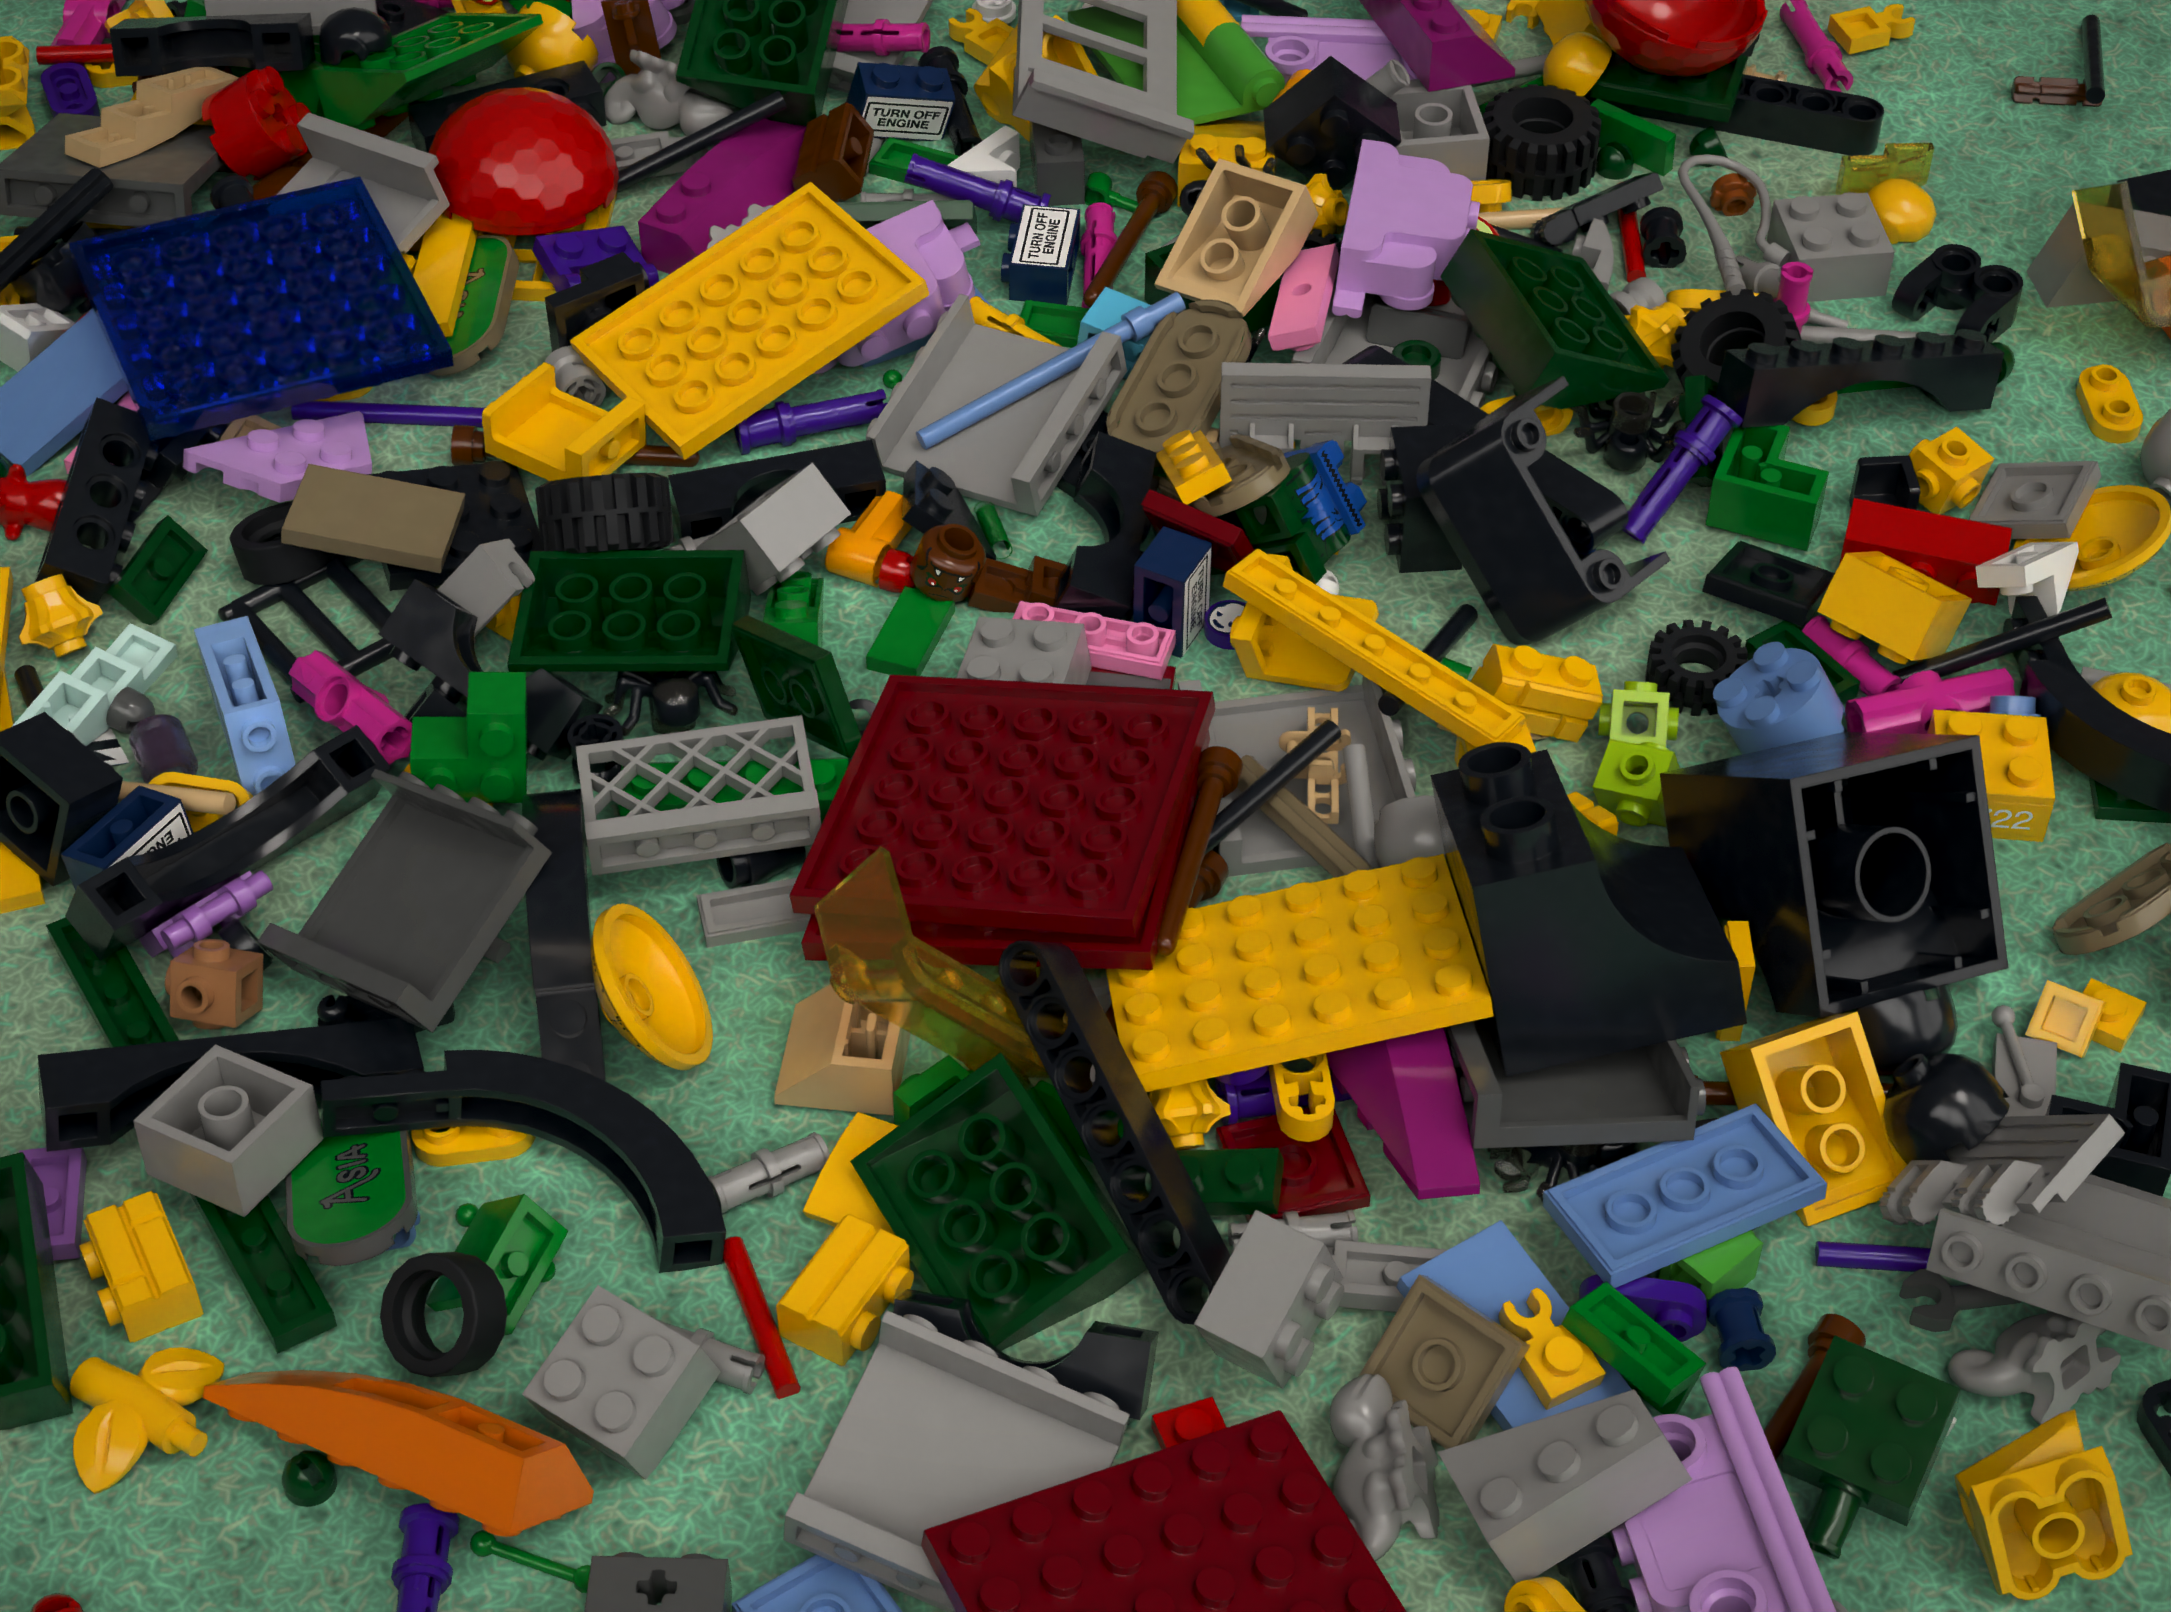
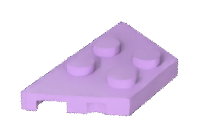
M360 411L319 420L303 419L296 421L292 426L273 430H253L246 436L184 449L183 468L189 472L196 474L202 469L209 467L223 471L224 484L238 489L251 490L259 496L279 503L294 500L308 464L361 474H372V460L365 422Z

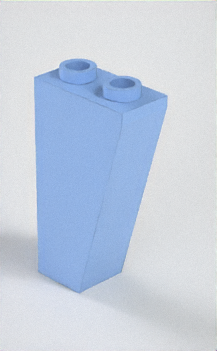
M244 616L196 628L194 632L204 671L239 783L255 796L296 764L279 697L249 618Z

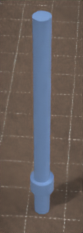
M1175 292L1145 309L1142 306H1138L1123 314L1121 322L1103 332L1121 336L1122 344L1130 339L1137 342L1152 334L1154 326L1171 312L1180 313L1185 310L1184 300L1178 292ZM1102 332L916 432L919 443L927 450L1077 369L1082 365Z

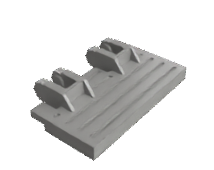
M1222 362L1219 445L1221 448L1232 445L1229 440L1230 436L1242 434L1277 447L1284 454L1293 451L1294 440H1300V449L1308 448L1315 443L1334 440L1337 441L1344 455V440L1351 441L1350 482L1355 485H1362V480L1365 478L1364 454H1380L1382 449H1389L1391 427L1427 425L1431 389V366ZM1382 480V486H1386V481Z
M2110 1114L2004 1117L1985 1139L1969 1151L1962 1142L1944 1151L1951 1162L1943 1160H1911L1887 1187L1888 1191L1883 1192L1882 1198H1879L1880 1204L1878 1206L1883 1215L1882 1219L1893 1222V1225L1908 1224V1221L1915 1223V1225L1924 1226V1224H1930L1931 1221H1935V1216H1938L1939 1211L1945 1208L1997 1226H2004L2005 1222H2009V1217H2014L2019 1210L2022 1213H2040L2049 1202L2065 1203L2125 1132Z

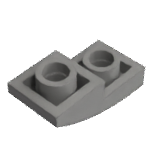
M1593 218L1587 235L1578 234L1572 255L1584 258L1608 292L1614 263L1612 240L1603 220Z

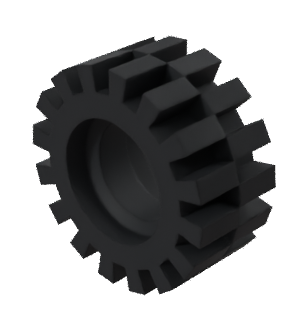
M1683 620L1682 629L1674 622L1667 625L1666 633L1659 630L1655 634L1654 641H1651L1645 682L1657 683V692L1670 693L1669 702L1672 701L1673 707L1679 708L1680 714L1684 707L1691 708V716H1700L1702 708H1706L1709 715L1718 714L1717 703L1713 698L1714 688L1719 682L1729 678L1733 672L1748 661L1746 647H1741L1742 640L1737 635L1728 638V628L1721 625L1717 631L1711 630L1712 622L1702 620L1701 627H1694L1693 620ZM1699 663L1710 667L1714 671L1706 673L1693 672L1681 667L1680 664Z

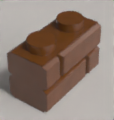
M845 102L830 110L828 116L823 114L807 122L802 146L799 148L796 171L792 177L795 191L811 181L834 202H839L840 199L846 201L862 192L864 176L874 138V130L852 104Z

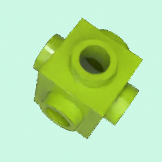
M1624 682V690L1613 689L1611 703H1602L1600 706L1598 736H1609L1608 743L1610 739L1639 745L1642 742L1648 741L1666 747V740H1677L1679 708L1669 707L1670 693L1657 692V683ZM1632 714H1642L1648 721L1647 730L1640 734L1632 733L1627 727L1628 717Z
M1610 739L1592 786L1598 804L1616 815L1619 820L1626 824L1642 827L1649 823L1666 827L1660 773L1680 769L1675 752L1654 742L1646 741L1639 745Z

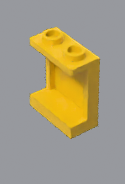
M543 362L527 376H524L507 392L491 402L482 412L485 452L548 481L609 475L647 444L645 403L627 396L608 412L559 390L556 387L555 367L546 362Z

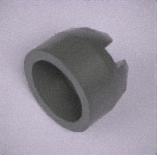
M125 687L112 701L107 713L106 722L108 726L124 734L135 736L150 729L154 722L155 708L153 703L144 694L131 687Z

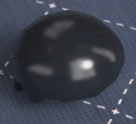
M351 7L338 10L329 15L320 27L321 62L329 65H339L345 51L351 50L358 55L360 60H365L369 53L384 51L392 46V33L389 24L383 17L367 9Z

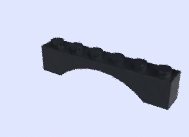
M1970 329L1957 330L1956 335L1942 336L1931 332H1918L1912 338H1898L1892 335L1880 334L1876 335L1874 340L1867 341L1837 337L1833 339L1832 343L1821 344L1806 340H1794L1790 346L1776 347L1765 343H1751L1746 349L1725 350L1715 398L1726 404L1742 418L1741 428L1785 425L1804 408L1830 393L1854 384L1876 380L1901 381L1914 385L1919 392L1950 412L1990 409L2005 352L1987 342V337L1983 333Z
M356 725L312 750L294 767L264 790L212 824L163 848L142 855L126 857L79 884L65 917L98 959L102 961L235 878L240 877L249 870L250 872L256 870L376 798L382 785L372 778L371 774L375 769L389 774L391 766Z
M400 1018L38 1055L39 1099L47 1152L111 1145L133 1129V1120L215 1044L313 1085L316 1102L320 1103L321 1080L340 1079L351 1075L370 1077L403 1074L413 1070L424 1071L414 1025Z

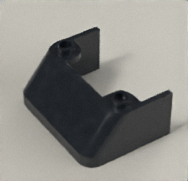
M1564 376L1512 398L1427 457L1420 464L1417 471V486L1424 501L1500 630L1510 642L1519 646L1542 641L1619 600L1671 561L1666 551L1625 566L1616 554L1608 550H1597L1580 559L1527 467L1543 455L1547 441L1545 429L1534 409L1569 385Z

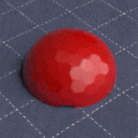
M1585 0L1592 24L1599 36L1615 53L1637 68L1650 73L1672 77H1690L1707 74L1731 63L1755 41L1761 32L1768 13L1764 0Z
M532 87L503 88L484 93L456 109L443 122L436 132L429 153L436 155L439 164L434 168V172L450 203V206L442 214L451 219L452 213L469 221H473L474 229L483 232L503 235H537L569 229L585 223L586 214L601 204L606 209L617 192L619 171L612 144L603 128L589 112L564 96Z

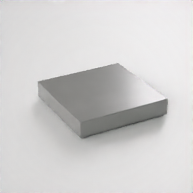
M2098 461L2000 463L1968 520L2012 528L2011 539L2070 538L2101 478Z

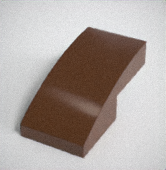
M1034 556L1027 570L986 558V563L980 577L968 597V606L992 612L1015 613L1020 601L1045 603L1053 607L1058 578L1066 564Z

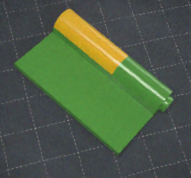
M1177 0V115L1194 120V125L1267 108L1277 94L1285 87V79L1279 70L1219 0ZM1096 6L1068 12V21L1071 24L1143 48V22ZM1090 47L1116 82L1143 91L1142 64Z

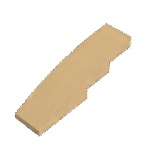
M193 67L139 80L136 86V100L101 108V127L65 136V155L98 168L139 155L176 136L201 119L204 100L239 77L212 67Z

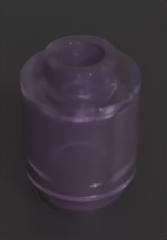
M166 714L153 715L143 719L132 729L129 743L145 783L148 784L154 777L165 772L196 775L198 761L185 728L178 718Z

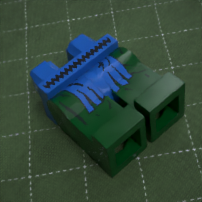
M1334 440L1315 443L1305 449L1284 453L1291 469L1288 476L1262 497L1235 510L1252 545L1262 543L1258 549L1266 554L1277 555V553L1289 551L1293 571L1314 584H1317L1327 572L1324 564L1328 559L1350 541L1351 535L1358 534L1366 526L1360 511L1367 503V500L1359 486L1352 482L1344 483L1338 471V468L1342 465L1344 455L1337 441ZM1265 505L1267 516L1266 521L1262 525L1255 518L1253 508Z

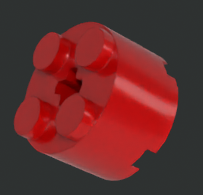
M266 66L261 70L255 69L208 96L203 102V121L206 122L211 119L216 132L209 136L210 141L221 159L231 170L240 176L246 177L252 174L255 176L253 181H259L271 172L304 155L308 150L297 124L308 112H311L303 103H296L293 96L284 86L283 79L278 71L271 66Z

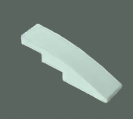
M130 623L106 651L95 646L71 675L59 671L12 726L46 712L63 728L73 733L82 744L88 746L110 728L107 725L106 718L109 707L116 695L125 687H131L144 694L178 657L176 644Z

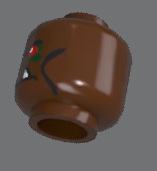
M945 524L934 526L924 533L910 564V577L917 589L931 599L937 601H962L970 595L986 563L985 549L975 533L963 525Z

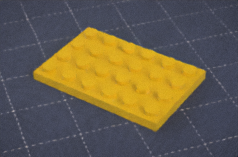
M810 181L569 341L584 364L592 368L598 377L619 398L624 400L629 396L645 403L646 424L681 458L686 460L929 295L926 281Z
M1444 854L1431 857H1416L1404 863L1372 870H1357L1340 877L1312 883H1298L1285 889L1258 895H1243L1226 902L1198 908H1188L1174 952L1167 956L1157 954L1153 970L1106 969L1118 1038L1146 1092L1494 1017L1491 996Z

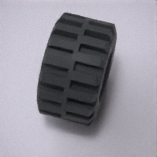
M1530 84L1527 87L1516 86L1509 88L1508 93L1500 92L1494 96V101L1488 102L1485 107V113H1483V120L1490 137L1486 180H1510L1511 190L1513 191L1512 196L1522 199L1524 194L1532 195V200L1542 201L1543 196H1550L1551 200L1562 199L1564 192L1572 196L1579 193V186L1586 188L1590 184L1591 178L1594 177L1596 171L1601 119L1599 118L1597 108L1590 106L1588 99L1576 96L1574 91L1559 89L1557 86Z
M1741 289L1739 295H1732L1731 291L1720 293L1721 298L1712 302L1708 298L1701 302L1702 309L1698 312L1691 310L1684 317L1687 325L1678 326L1674 334L1677 343L1671 344V355L1674 360L1672 363L1684 392L1685 377L1706 375L1715 382H1719L1725 350L1746 349L1751 343H1765L1774 347L1790 346L1792 341L1802 340L1792 313H1789L1787 306L1781 300L1774 302L1772 295L1762 291L1758 296H1754L1752 289Z
M624 473L576 477L549 481L535 489L541 551L588 553L658 550L674 542L669 478L660 474Z

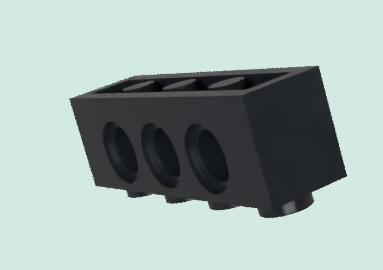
M583 60L407 106L412 141L416 149L429 153L436 132L456 109L484 93L503 88L532 87L556 93L568 98L589 112L601 127L606 126L603 90Z
M96 397L84 424L34 583L54 575L63 574L67 585H71L75 592L88 602L98 605L103 593L109 594L107 591L123 569V565L114 563L117 551L126 553L136 526L135 523L127 521L130 510L139 511L148 487L147 482L139 480L142 469L151 471L160 447V442L152 440L158 419ZM82 544L87 545V546L91 547L92 549H89V548L83 546Z

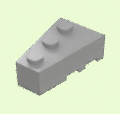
M1635 1389L1438 1452L1486 1541L1516 1583L1537 1577L1692 1480Z

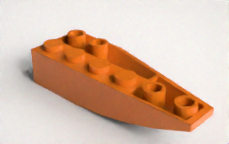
M314 1370L249 1372L204 1386L203 1399L228 1409L227 1413L230 1417L245 1422H257L277 1431V1437L283 1441L294 1444H306L326 1453L327 1459L332 1463L347 1467H358L378 1476V1482L386 1487L409 1490L429 1499V1504L437 1510L448 1513H461L481 1522L482 1528L493 1535L504 1537L517 1536L525 1529L548 1520L560 1519L563 1514L592 1503L594 1490L565 1443L460 1398L424 1387L357 1373Z

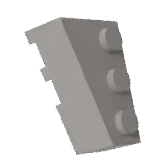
M2075 199L2026 272L2046 308L2149 298L2158 263L2171 259V216Z

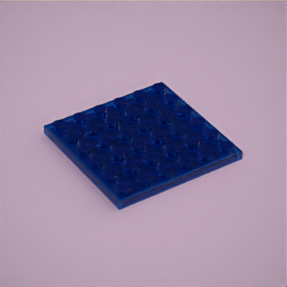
M360 176L68 243L71 259L150 441L177 436L184 432L217 424H226L233 420L265 412L278 411L285 407L318 399H327L334 395L366 387L379 386L386 382L418 374H427L434 370L454 366L452 349Z

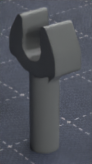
M1926 1268L1919 1269L1905 1279L1899 1294L1903 1299L1926 1296L1932 1298L1937 1303L1914 1307L1909 1320L1911 1325L1932 1332L1949 1331L1955 1314L1961 1310L2021 1303V1301L1970 1284L1952 1286L1940 1274L1928 1271Z

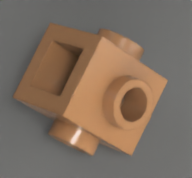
M205 939L195 942L191 948L170 960L165 976V990L170 995V1017L191 1020L195 1027L209 1030L224 1027L236 1028L263 1009V954L232 949L230 944L224 940Z

